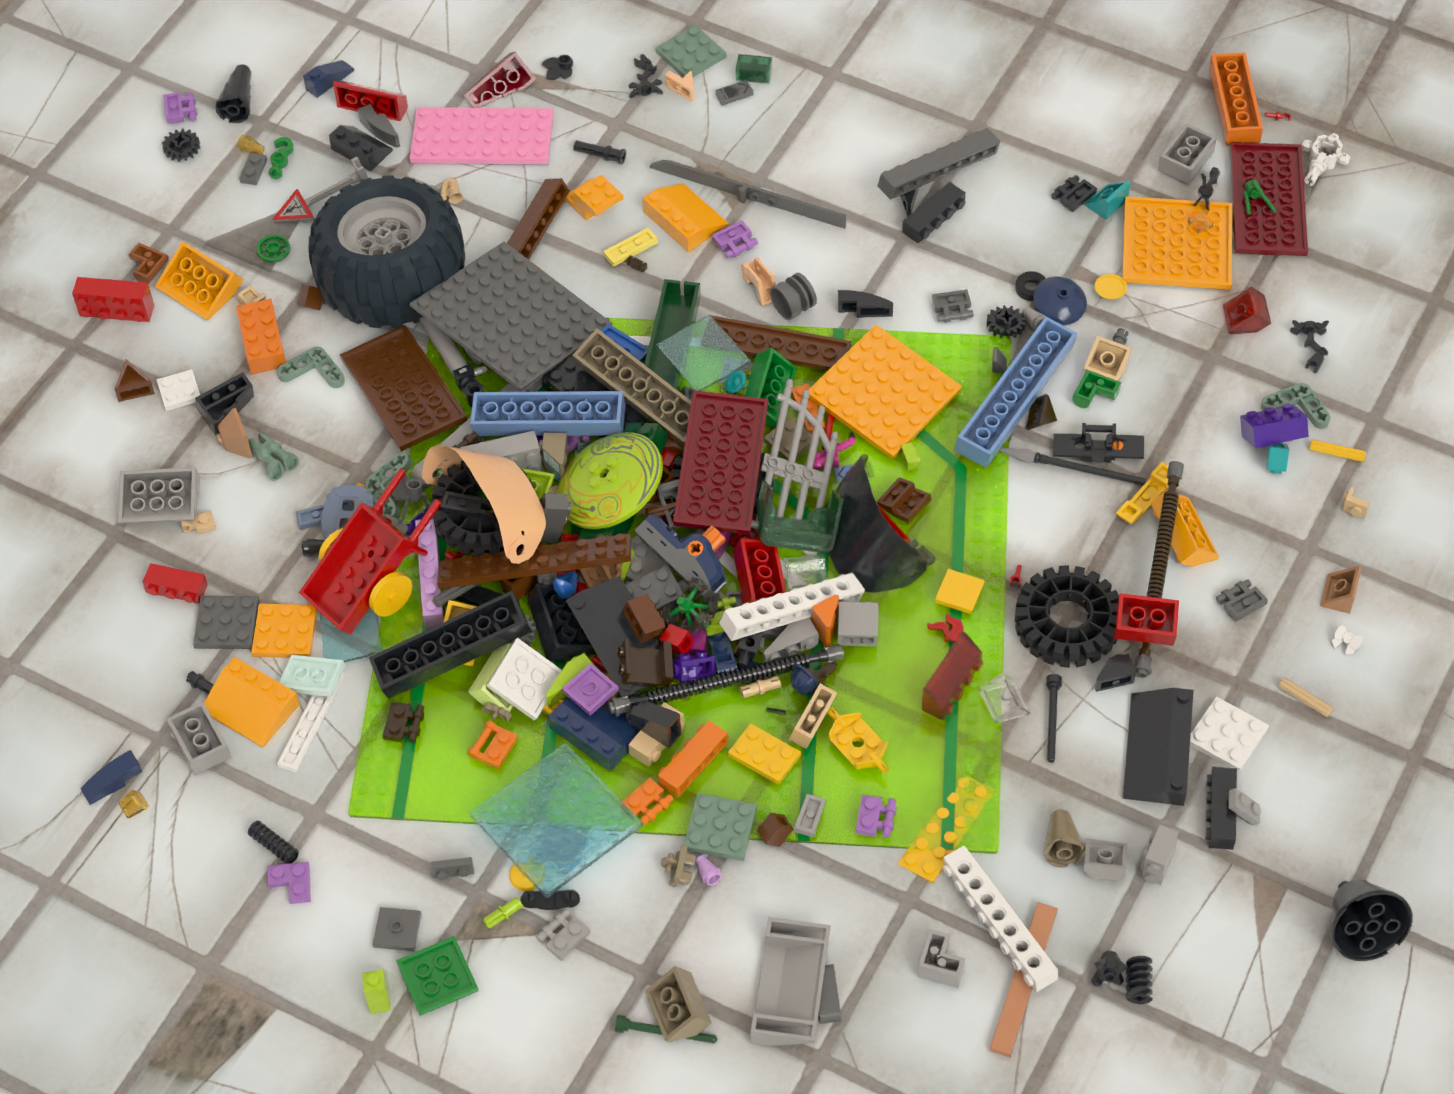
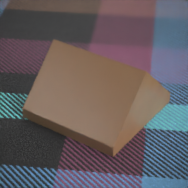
M1359 565L1329 573L1320 605L1350 614L1362 567Z

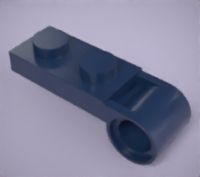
M726 632L707 636L712 656H715L716 674L720 675L722 672L725 674L727 671L730 673L731 670L737 669Z

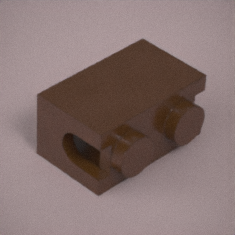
M648 594L626 602L622 611L640 643L661 636L660 630L665 629V622L659 616L655 603L650 600Z

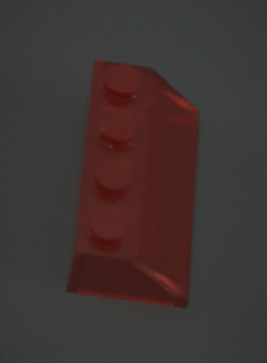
M962 631L923 688L922 711L942 721L946 715L951 714L955 701L961 699L964 693L963 689L966 685L969 686L972 683L974 673L980 671L984 662L982 661V651L967 633Z

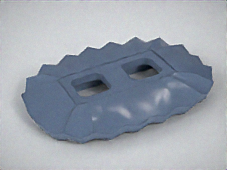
M342 484L339 487L333 488L327 494L321 520V531L325 539L340 529L341 519L351 518L361 502L373 507V498L369 490L363 486ZM346 500L355 501L354 510L344 511L343 502Z

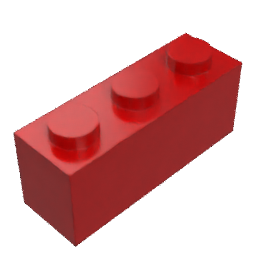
M150 563L142 581L145 592L150 595L180 599L188 603H200V597L204 596L208 586L205 574Z

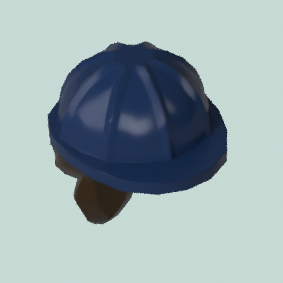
M830 662L819 670H812L794 663L791 675L793 689L802 695L814 694L819 684L825 685L827 677L834 673L838 664Z

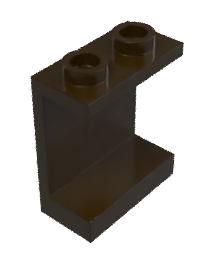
M625 638L622 645L618 647L617 655L621 660L618 672L622 677V683L669 686L673 679L671 642H663L660 649L629 647V639Z

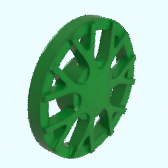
M281 235L266 236L257 245L258 256L266 262L281 261L290 252L289 241Z

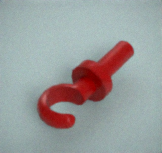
M1265 112V117H1273L1275 120H1279V118L1283 119L1286 116L1289 118L1288 121L1291 120V115L1288 113Z

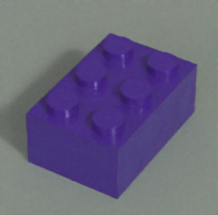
M1283 404L1282 407L1278 408L1268 407L1264 411H1250L1240 416L1242 437L1254 448L1309 437L1307 415L1294 404Z

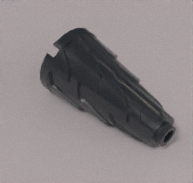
M239 64L236 66L216 102L218 116L223 120L225 118L229 119V123H242L250 116V82L252 72L247 65Z

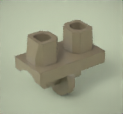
M681 845L680 851H677L675 854V859L673 853H669L668 857L661 859L660 864L665 868V873H671L669 886L675 887L678 883L688 885L691 882L692 872L683 870V867L692 868L696 855L687 852V846Z

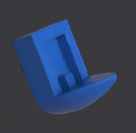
M574 571L554 579L553 587L560 598L567 599L576 592L578 575Z

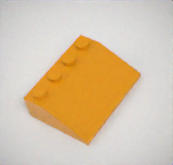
M684 183L655 189L642 198L643 212L687 252H690L711 238L713 234L729 226V223Z
M182 241L155 287L206 320H209L237 293L245 279Z
M233 657L221 671L204 702L213 719L262 748L300 705L295 691L236 657Z

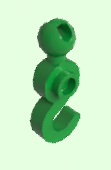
M280 137L274 141L275 148L287 147L274 152L270 157L273 167L269 169V176L272 179L281 178V168L287 166V156L294 151L293 142L287 137Z

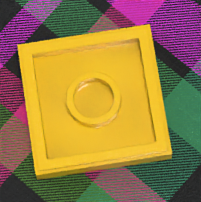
M948 569L935 598V603L972 614L985 580Z

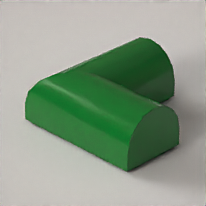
M1087 370L1075 390L1072 400L1080 408L1089 407L1095 394L1115 400L1120 391L1121 382Z

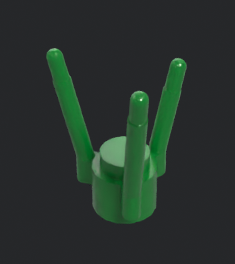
M1248 181L1245 184L1246 191L1243 192L1247 214L1251 213L1249 197L1255 199L1259 196L1262 197L1273 213H1276V209L1264 194L1258 181Z

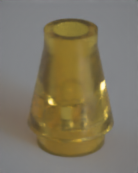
M242 135L237 144L241 151L262 154L265 148L249 135Z

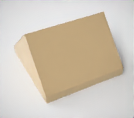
M1097 336L1083 369L1119 381L1127 370L1132 348Z

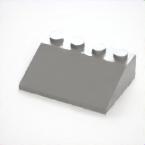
M196 467L120 471L118 524L195 520L200 489V476Z

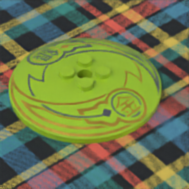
M627 432L603 437L587 446L570 462L559 483L558 494H568V502H571V513H568L567 519L581 528L602 529L619 524L636 514L651 499L660 483L663 471L661 454L656 445L647 437Z

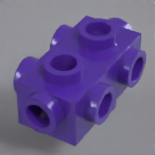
M696 651L694 656H690L687 653L679 654L678 658L673 659V678L679 680V683H686V681H691L692 679L710 677V675L715 676V656L707 654V651Z

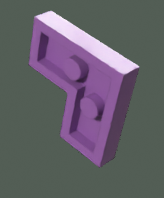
M309 862L268 866L269 888L289 886L290 904L311 902Z

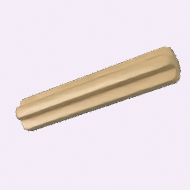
M1285 677L1280 681L1279 688L1320 714L1328 717L1332 713V706Z

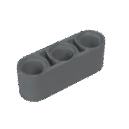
M834 964L825 965L818 1014L820 1024L841 1022Z

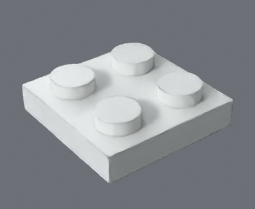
M192 369L156 379L166 411L196 403L195 398L200 395Z

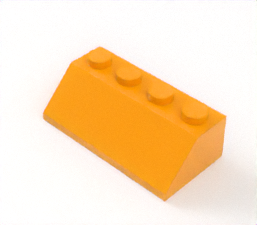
M1165 492L1151 502L1154 509L1153 514L1159 520ZM1179 494L1171 547L1176 553V559L1180 564L1190 567L1219 559L1220 557L1190 499Z

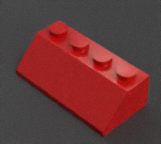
M345 81L333 82L338 108L358 112L359 108L371 104L377 115L384 113L388 119L400 122L408 109L406 95Z

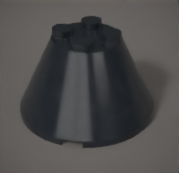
M1367 880L1343 881L1338 885V890L1333 898L1330 930L1332 944L1342 956L1350 960L1370 961L1389 954L1387 951L1396 944L1399 946L1409 934L1413 922L1412 910L1408 902L1401 895L1369 883Z

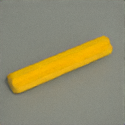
M1311 440L1309 446L1311 451L1361 462L1365 460L1366 452L1363 450L1318 440Z

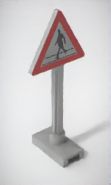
M358 157L351 159L355 170L354 173L304 200L299 190L296 189L274 216L273 221L313 220L314 216L309 206L340 191V189L349 184H356L360 180L368 178Z

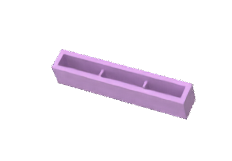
M433 518L420 534L418 543L419 547L428 552L426 556L418 554L425 629L433 628L444 622L443 605L436 607L432 601L434 596L442 592V589H438L437 585L440 561L437 529ZM415 520L416 527L421 520Z

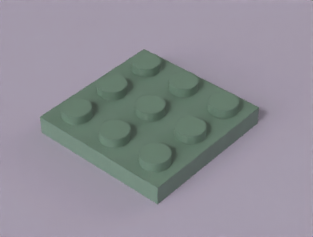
M693 25L655 48L656 53L682 77H685L692 71L693 78L727 57V53L697 25Z
M697 793L684 846L688 847L687 851L744 861L757 811V804Z

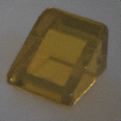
M131 790L118 803L127 818H131L149 807L142 793Z

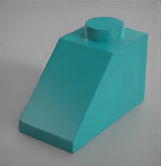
M1278 443L1267 446L1266 468L1270 470V473L1281 474L1282 471L1286 472L1289 456L1287 444Z

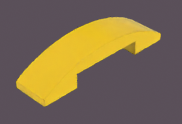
M1161 462L1150 474V479L1130 501L1127 500L1116 512V515L1131 525L1138 521L1152 507L1151 502L1168 488V465Z

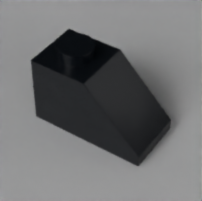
M1117 654L1108 659L1097 677L1096 692L1134 684L1136 672L1129 654Z

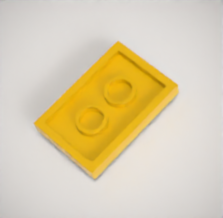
M751 723L728 752V757L778 785L801 756V751Z

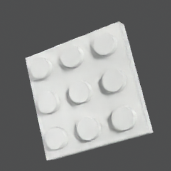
M516 638L486 686L532 720H535L546 704L545 694L562 670L523 641Z
M1216 697L1192 731L1190 746L1229 768H1236L1239 773L1268 731L1269 725Z

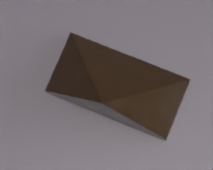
M1045 394L1037 397L1031 405L1026 425L1027 430L1057 421L1049 395Z

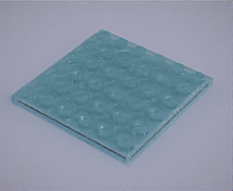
M566 742L470 812V816L546 899L643 827L638 817Z

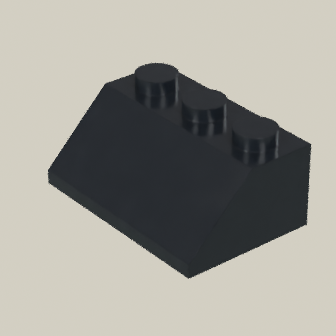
M339 125L329 135L331 150L349 160L358 157L361 166L370 172L393 151L392 147L354 126Z

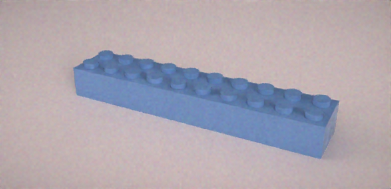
M1045 317L959 434L954 450L987 468L1072 350L1078 333Z

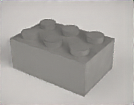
M1186 123L1160 155L1158 170L1190 184L1213 154L1217 137Z
M203 701L166 719L170 731L194 775L231 758L228 746Z

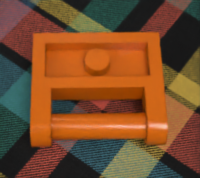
M487 721L483 732L474 746L469 748L467 755L499 770L516 744L518 735L497 726L492 721ZM491 733L495 734L484 754L479 752Z

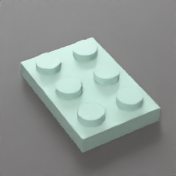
M291 655L279 683L296 693L331 697L343 672L345 663L343 660Z

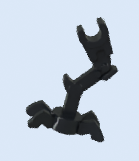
M640 54V60L634 58V65L646 71L642 75L637 74V79L641 81L639 85L634 82L628 85L630 89H633L629 98L639 94L647 96L655 92L663 94V91L657 87L662 84V80L655 79L652 83L647 81V78L656 72L657 66H653L651 60L644 54Z
M1213 167L1209 173L1210 179L1207 184L1205 174L1201 173L1202 185L1198 190L1200 197L1193 206H1196L1201 199H1205L1206 210H1210L1209 198L1213 194L1212 185L1217 184L1221 173L1218 168Z
M1292 320L1294 327L1290 328V332L1296 336L1301 332L1306 334L1307 340L1304 343V347L1310 346L1316 352L1306 362L1305 368L1307 369L1310 365H1314L1313 373H1317L1324 362V355L1327 356L1328 351L1325 347H1321L1315 342L1314 333L1317 332L1321 336L1324 335L1329 321L1326 320L1323 323H1316L1314 321L1298 323V321Z

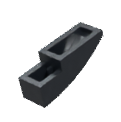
M838 290V313L856 312L857 318L893 317V302L885 298L861 291Z

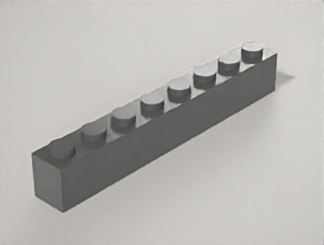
M988 128L977 131L975 134L968 137L965 136L956 142H951L947 146L938 148L928 154L926 153L905 164L898 165L889 171H884L880 175L877 187L890 200L997 154L1001 141Z

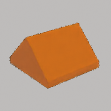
M836 594L811 608V622L819 633V639L825 647L831 646L839 617V595Z

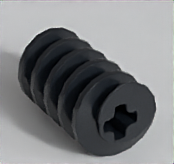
M1135 956L1126 961L1125 965L1128 967L1125 972L1127 983L1126 999L1128 1001L1141 1005L1150 1003L1153 1000L1150 997L1153 993L1151 989L1153 983L1150 981L1153 977L1150 973L1153 969L1150 965L1152 964V958L1148 956Z

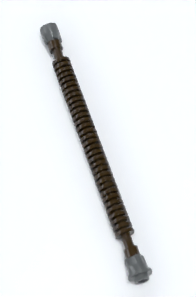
M1171 461L1168 466L1167 485L1169 489L1163 496L1147 590L1148 597L1162 598L1179 499L1176 488L1179 486L1180 479L1182 480L1184 464L1179 461ZM1143 642L1142 648L1139 649V655L1136 656L1133 667L1137 677L1146 678L1152 673L1150 643Z

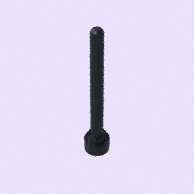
M1050 674L1046 677V686L1050 690L1047 761L1050 763L1055 761L1058 690L1062 687V677L1057 674Z

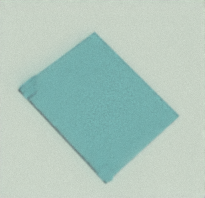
M370 608L352 634L340 631L320 613L324 658L343 660L345 663L373 656L382 651L378 615Z

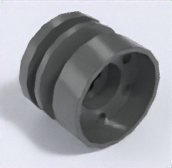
M795 273L788 277L785 282L781 281L770 288V297L773 305L786 320L797 317L802 311H807L817 304V297L813 286L801 273Z

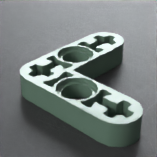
M313 347L280 365L277 369L279 380L282 382L292 381L316 368L332 388H340L345 383L343 372L322 347ZM299 362L306 363V365L303 367L297 366ZM324 365L331 366V368L328 370L322 369Z
M1305 383L1296 384L1267 395L1262 399V411L1268 407L1278 408L1288 403L1299 404L1316 428L1324 429L1329 425L1330 414L1311 387ZM1288 396L1291 398V400L1284 401L1281 399V397ZM1313 403L1316 405V408H1309L1307 404Z
M404 452L398 453L366 480L365 488L370 491L374 504L400 468L404 471H408L411 468L413 460L409 455ZM389 469H392L391 476L386 478V472ZM374 483H375V486L377 487V489H379V490H375V489L373 488V487H374V485H373ZM390 495L383 505V516H392L398 519L400 508L392 495ZM386 507H390V508L392 509V510H391V512H392L391 515H389V514H390V511H389V509L386 508Z

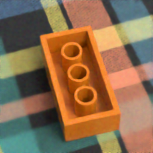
M272 299L236 306L251 375L278 369L286 360Z

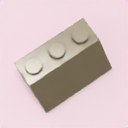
M674 966L645 990L665 1042L669 1043L696 1036L712 1023L694 978L689 971Z

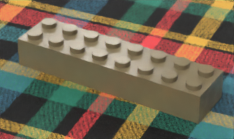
M596 328L572 355L575 363L610 391H623L625 402L651 423H659L666 434L684 448L691 400Z

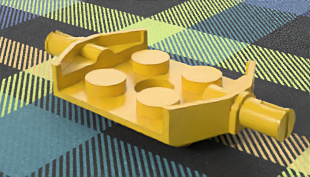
M833 707L829 709L827 714L834 720V724L828 734V739L856 769L877 767L882 774L887 773L890 768L882 761V758L888 748V742L884 743L861 718L860 712L839 715ZM860 741L863 743V746L855 747L853 743Z

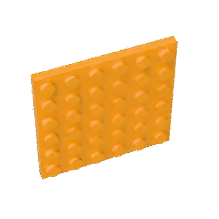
M1125 196L1122 280H1125L1126 283L1231 290L1232 203L1210 202V210H1206L1205 201H1199L1196 206H1193L1196 201Z
M875 325L808 391L810 393V400L819 406H824L825 411L893 460L901 452V445L910 443L962 390V386L881 327Z

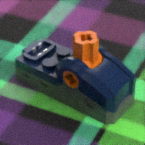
M650 514L634 530L639 539L692 590L698 580L702 581L696 594L705 602H709L727 584L725 572L715 552L726 539L712 525L702 535L691 534L680 540L679 536L672 529L670 530L656 514L654 516Z

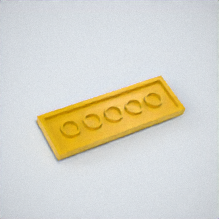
M969 777L960 778L957 782L958 786L955 788V793H951L947 798L950 803H955L954 832H946L944 840L947 843H954L953 850L941 847L942 818H946L949 815L948 809L943 808L942 804L918 833L898 862V865L934 883L943 870V857L957 849L995 793V790Z

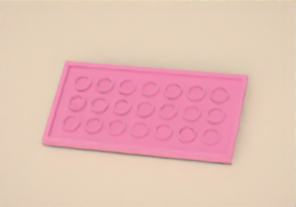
M417 107L410 163L548 164L554 115L553 108Z

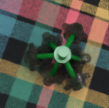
M692 577L691 581L687 582V588L691 592L690 595H684L683 593L678 595V608L666 604L664 609L659 611L660 616L667 625H673V622L679 618V612H685L686 619L683 620L681 628L689 631L690 635L709 628L712 623L710 619L714 618L718 610L717 600H712V597H707L701 604L695 603L697 596H700L704 593V590L708 589L705 582L696 577ZM697 608H700L702 614L699 615L696 612Z

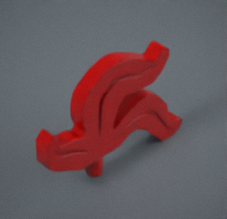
M949 614L945 617L946 623H927L929 630H940L944 633V636H946L943 640L944 642L948 640L957 644L966 642V637L961 638L959 636L964 631L963 623L958 619L949 617ZM947 624L952 626L951 631H949Z

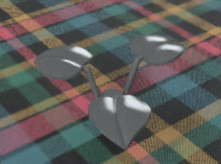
M406 474L392 493L394 498L405 500L401 518L398 520L392 516L387 517L392 520V524L404 535L408 531V526L402 522L404 521L409 501L418 502L422 498L427 509L431 506L426 500L422 483L417 479L410 478Z

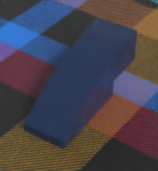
M130 749L100 769L80 789L89 805L125 787V781L142 773L141 766Z

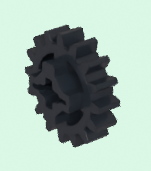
M184 128L180 132L175 129V133L169 132V137L165 136V141H162L163 152L167 158L171 157L172 161L178 159V162L181 159L187 161V157L194 158L193 153L198 154V149H200L199 137L196 136L195 132L191 133L190 129L187 132L184 131Z
M1003 305L1002 309L997 306L996 311L990 310V314L987 315L986 327H989L988 331L993 332V336L1000 335V339L1003 336H1006L1007 339L1010 336L1016 338L1017 334L1022 335V331H1025L1026 318L1024 313H1019V309L1013 310V306L1006 308Z

